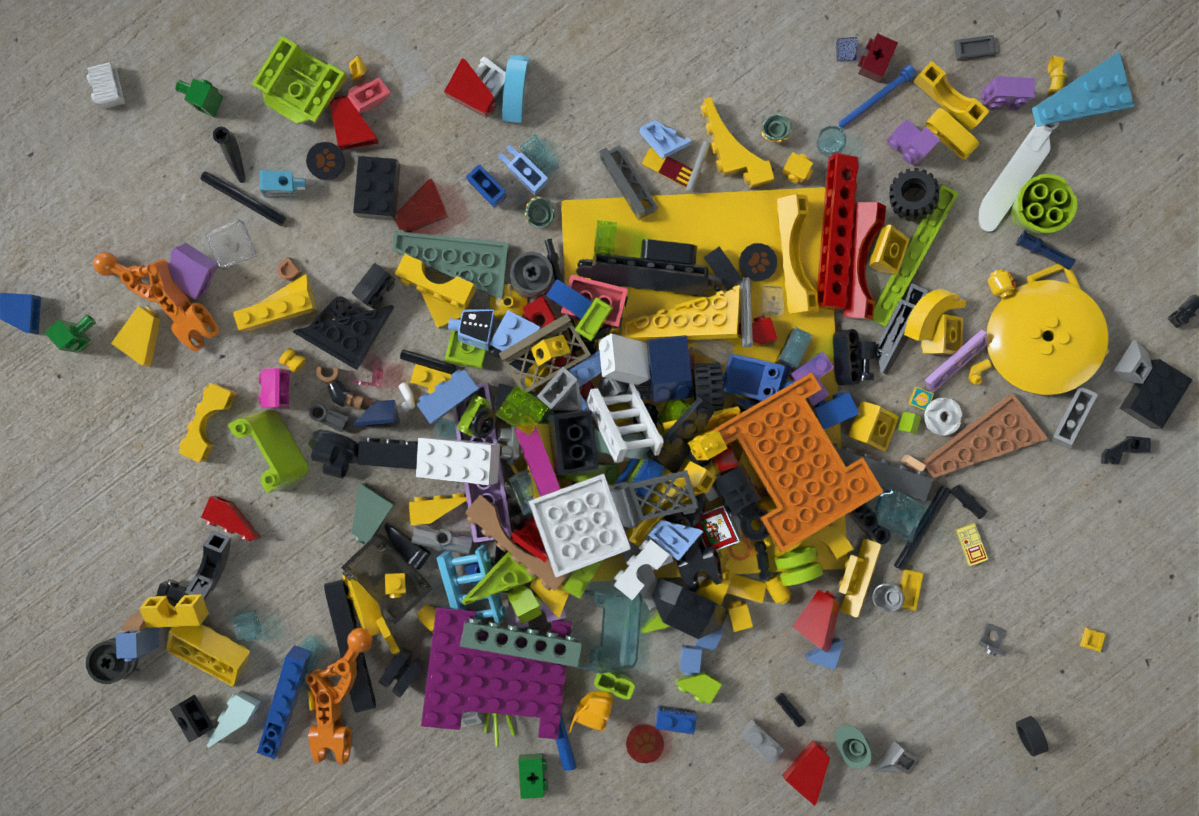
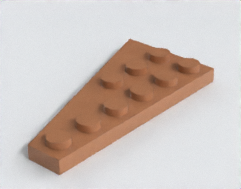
M1010 393L921 461V463L926 465L924 469L930 477L935 478L1048 438L1016 396Z

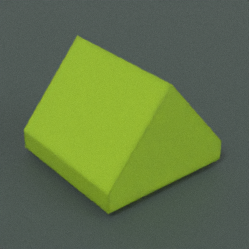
M902 412L897 430L917 435L921 416Z

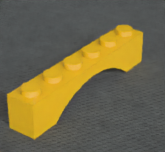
M799 194L777 199V212L779 214V231L781 233V250L783 253L789 314H803L819 311L817 291L805 275L800 256L802 231L809 216L808 198L806 195Z

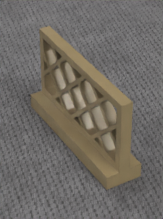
M567 314L499 353L523 396L551 380L561 369V367L554 366L556 358H553L551 365L545 363L541 365L550 368L547 377L537 376L538 365L535 375L524 373L526 362L537 364L536 361L529 360L527 357L531 348L542 340L555 337L558 334L560 336L563 331L570 328L574 334L572 342L566 341L567 344L571 345L570 351L572 352L574 345L581 347L585 354L579 358L571 356V353L561 356L567 358L566 365L563 366L566 370L591 356ZM539 348V357L542 358L543 350ZM516 359L524 361L521 372L513 370L509 363ZM523 375L533 378L532 385L526 389L521 384Z

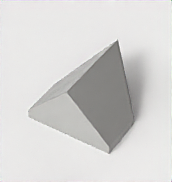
M564 367L559 370L537 395L552 410H582L578 379Z
M604 377L601 378L599 385L595 388H598L603 397L623 395L628 390L622 381Z
M894 741L872 771L904 772L909 774L919 759Z

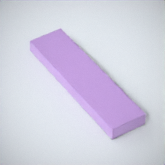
M980 330L924 380L927 389L932 393L936 391L988 344L987 333Z

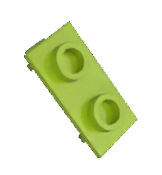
M474 394L457 429L474 437L473 431L470 429L473 425L471 421L475 419V414H479L480 409L489 408L492 402Z

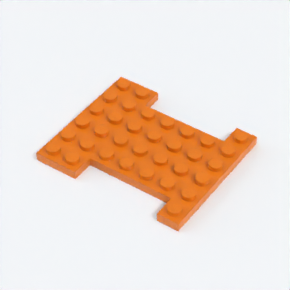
M812 372L711 430L719 431L726 445L737 439L777 508L760 517L780 552H784L884 492L864 458L858 459L847 467L844 465L806 401V398L822 389Z

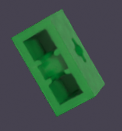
M543 753L519 755L521 799L544 798L545 791H548V779H544V771H547V760L543 759ZM531 773H535L536 779H533Z

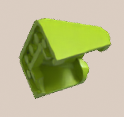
M265 410L228 424L232 434L237 438H245L252 435L270 466V469L261 476V484L266 493L281 491L307 475L309 471L308 463L277 411Z

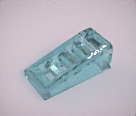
M536 134L519 146L528 159L545 176L559 165ZM535 142L536 146L529 151L528 147ZM540 148L541 152L534 157L532 154ZM545 155L546 158L542 160L540 163H538L537 160L541 156ZM550 161L551 164L547 166L545 169L541 167L546 162Z
M526 470L517 473L509 479L524 515L532 511L528 501L534 499L530 471Z

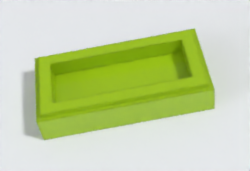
M596 297L575 331L592 341L613 308Z

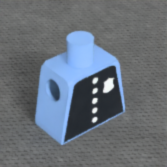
M463 310L461 320L449 319L448 330L458 331V340L460 342L488 351L494 323V310Z

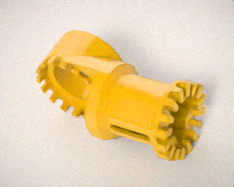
M1053 55L1049 60L1047 71L1050 73L1051 84L1047 93L1051 96L1064 88L1065 80L1068 78V75L1062 72L1063 64L1065 63L1064 57Z

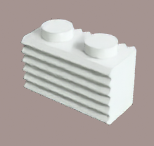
M109 62L87 68V80L90 86H92L93 93H91L95 104L102 109L125 104L116 66Z

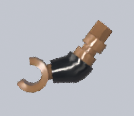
M320 365L317 367V376L323 383L329 384L327 388L335 404L341 407H351L352 405L357 410H367L373 405L374 400L359 395L355 397V394L350 393V390L344 387L342 382L338 380L340 373L337 367L333 369V375L328 378L323 376L324 369Z

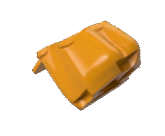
M591 691L578 703L569 733H571L574 722L604 732L614 702L612 693Z

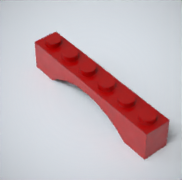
M857 202L854 211L855 222L852 229V247L850 249L851 264L848 271V301L845 309H843V317L853 320H873L875 300L867 285L866 260L874 238L885 223L886 205L879 202Z

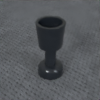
M862 341L859 342L860 359H862L861 380L873 381L874 374L869 372L870 360L874 359L876 342Z

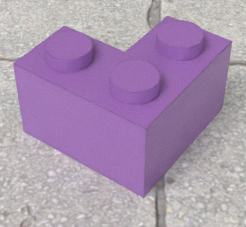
M906 119L891 134L887 141L893 150L903 155L902 157L907 163L915 165L928 154L940 139L927 127L919 131Z
M821 352L791 372L788 377L791 381L796 382L809 373H813L822 388L806 398L809 406H814L829 395L819 378L832 370L834 366L824 352Z

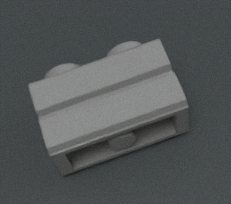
M753 719L740 732L741 737L770 764L784 751L782 745Z

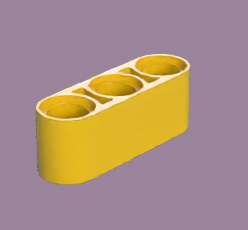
M938 108L925 122V126L961 159L966 160L979 146V141L942 108Z

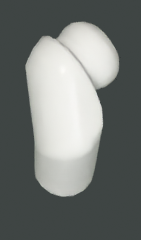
M407 382L401 383L399 389L406 400L401 406L405 412H408L415 407L414 396Z

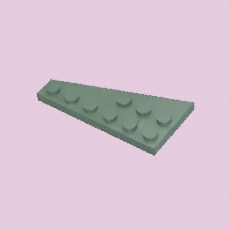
M394 231L393 252L402 256L404 254L422 261L425 266L451 278L460 277L473 283L478 290L500 300L503 299L509 243Z

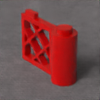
M529 516L523 525L524 528L520 531L516 529L511 536L514 537L512 540L543 562H546L549 557L534 517Z

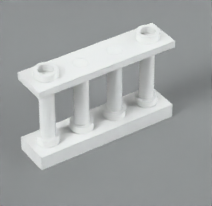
M633 383L629 384L627 393L624 395L603 397L598 388L590 390L586 403L589 409L592 410V415L615 463L622 462L627 450L651 447L654 455H659L664 443L663 437L659 435L641 400L640 393L636 390ZM628 402L631 409L611 412L606 405ZM636 417L639 424L618 427L613 420ZM643 431L646 439L625 442L621 435Z

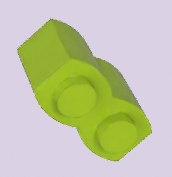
M599 667L594 678V685L602 691L613 692L619 698L630 699L635 688V681L627 675L616 674L610 668Z

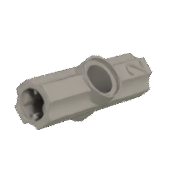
M415 526L411 543L433 547L441 552L447 550L469 555L472 538L450 533L446 529L434 530ZM442 537L445 538L447 542L440 543L437 539Z

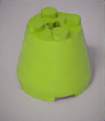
M1054 174L1038 175L1028 180L1020 188L1012 206V222L1019 228L1040 234L1057 232L1073 220L1077 211V196L1074 195L1071 187L1067 184L1068 181Z

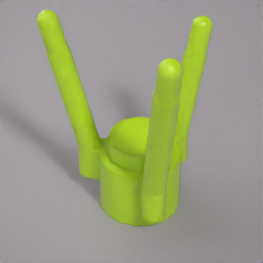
M486 713L484 733L487 734L491 714V716H494L495 746L499 747L498 716L503 714ZM505 715L512 736H515L516 734L510 715Z

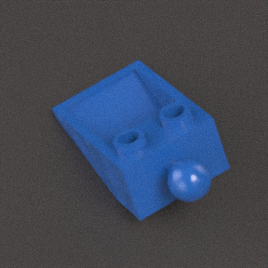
M730 353L724 373V391L761 402L795 381L787 382L790 369L784 365Z

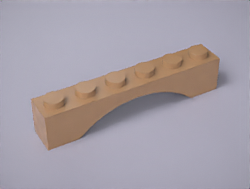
M479 495L465 512L468 516L466 519L474 526L478 524L483 529L481 532L489 539L493 537L497 541L496 545L504 552L508 550L512 554L511 558L519 565L523 563L527 567L526 571L534 578L538 576L542 580L541 584L547 590L553 589L555 591L570 574L569 572L555 577L549 559L543 562L535 555L526 552L516 545L502 526L498 508L484 495Z

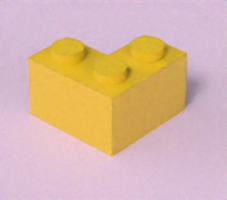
M415 364L410 383L427 387V392L431 394L436 390L435 386L442 381L447 383L452 377L451 374Z

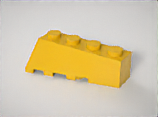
M305 274L255 305L234 311L233 314L238 330L248 332L318 311L308 275Z

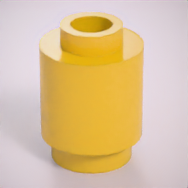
M778 574L765 581L766 588L775 603L782 605L791 599L792 592L788 586L782 585Z
M426 603L416 615L419 617L418 620L432 632L436 609Z

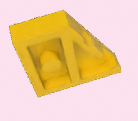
M537 576L531 582L530 588L560 618L569 595L567 591L562 589L567 579L565 578L555 591L553 589L549 591L541 584L542 580Z

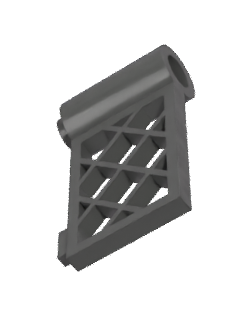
M688 470L633 483L621 482L610 489L622 526L627 528L636 527L640 521L679 512L684 514L694 513L699 506ZM685 478L686 485L684 488L673 484L676 479ZM662 482L668 486L664 493L654 488L657 483ZM643 487L649 491L643 497L637 494L635 488ZM670 488L680 492L677 499L666 495ZM651 492L661 497L657 504L647 499ZM684 494L691 498L692 503L685 505L679 500ZM663 499L674 503L668 509L660 506ZM646 503L654 507L652 512L644 514L642 506Z

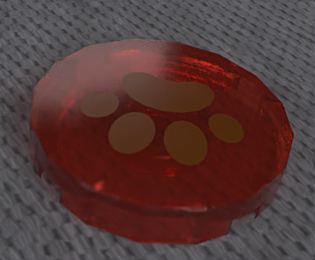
M649 724L636 725L628 733L626 739L627 752L638 763L647 764L654 762L660 757L664 749V740L661 732L655 726Z

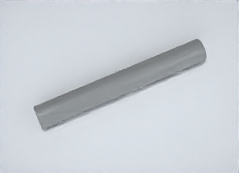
M704 141L687 184L685 192L688 194L693 193L708 153L710 143Z

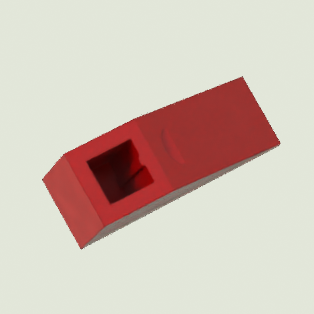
M216 495L209 497L201 516L202 519L206 520L205 523L214 527L219 525L224 528L225 532L230 534L238 533L246 541L252 542V540L260 539L259 533L233 502Z

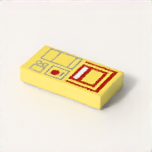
M975 523L955 529L968 566L988 560Z

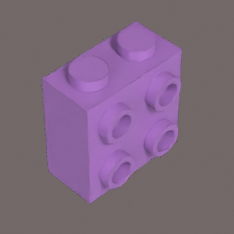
M996 76L981 90L980 97L983 100V106L989 107L992 110L1001 109V107L1008 108V110H1019L1034 98L1035 78Z
M187 243L174 247L170 254L172 256L171 260L168 263L172 279L182 292L196 300L206 294L218 263Z

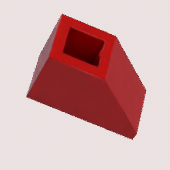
M763 315L754 318L752 323L753 345L760 346L778 339L771 317L765 318ZM739 323L738 337L742 339L741 323Z

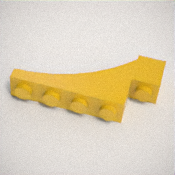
M712 97L705 98L703 106H701V113L707 119L706 131L713 140L711 148L713 154H717L716 166L718 172H722V176H727L745 171L743 173L744 182L749 184L750 189L772 183L774 175L770 161L760 159L743 147L723 124L716 111Z
M691 461L684 469V471L688 470L695 496L701 493L707 494L717 478L707 469ZM665 470L662 476L671 473ZM678 478L673 484L684 488L686 485L685 478ZM661 482L657 484L655 489L664 493L668 486ZM670 488L666 495L677 499L680 492ZM652 493L649 500L657 504L661 497ZM683 494L679 501L683 503L690 499V497ZM663 499L660 506L668 509L674 503ZM646 503L642 506L644 514L650 513L654 509V507ZM664 516L643 520L636 527L628 528L625 533L627 540L640 546L647 534Z

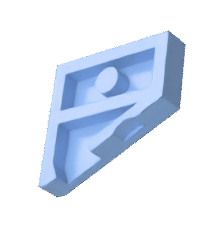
M656 120L642 126L639 131L662 159L689 146L692 141L688 137L683 139L675 135V130L665 127Z
M507 310L490 345L504 351L540 330L541 327Z
M660 520L649 536L680 561L703 531Z

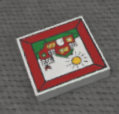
M724 505L703 513L702 520L697 524L698 529L703 531L701 537L706 548L714 546L716 550L743 540L733 517H730L728 514L730 511Z

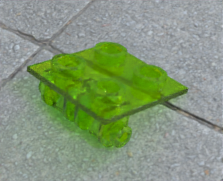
M515 385L497 411L496 416L530 436L538 422L543 418L548 406Z

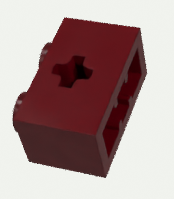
M878 33L874 39L870 38L865 48L868 52L866 56L862 55L858 63V67H861L858 74L879 83L886 72L898 42Z

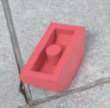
M377 78L371 82H362L348 90V98L359 113H364L384 102L391 92L381 79Z

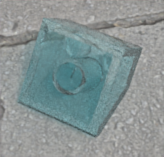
M895 489L883 490L884 492L879 495L875 506L878 525L912 542L925 506Z

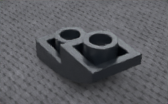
M720 246L703 257L715 275L722 277V284L727 291L743 280Z

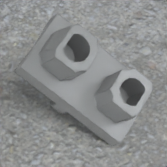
M514 424L510 428H501L497 433L498 441H506L507 445L500 446L499 458L506 459L507 464L512 465L514 460L519 458V455H524L514 429L518 425Z

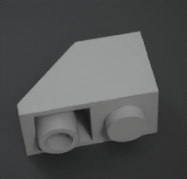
M1133 340L1114 369V372L1125 382L1143 384L1153 368L1148 351L1137 340Z

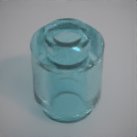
M446 418L438 420L434 427L436 434L442 438L451 437L456 431L455 423L451 419ZM443 424L447 425V431L445 432L441 429Z

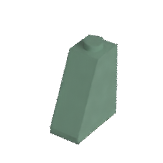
M365 483L360 484L358 487L352 534L355 535V540L358 542L369 544L373 541L396 503Z

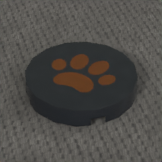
M324 141L310 148L307 153L306 164L313 176L320 180L328 181L335 179L342 173L345 167V157L338 146Z
M753 243L747 246L739 257V268L742 275L749 277L754 282L770 278L777 267V256L774 250L762 243Z

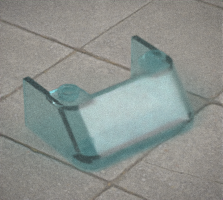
M585 589L583 594L593 595L595 605L603 608L601 643L590 651L589 662L580 663L576 668L599 674L634 668L638 660L642 610L641 593L639 592L631 600L619 589Z

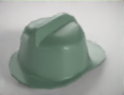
M842 725L838 727L834 738L844 761L855 769L867 767L872 758L869 741L854 726Z

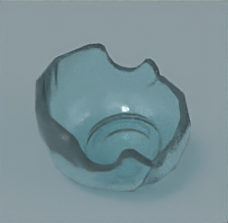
M831 125L823 128L817 139V148L820 154L832 157L834 154L843 152L846 146L844 130L838 126Z

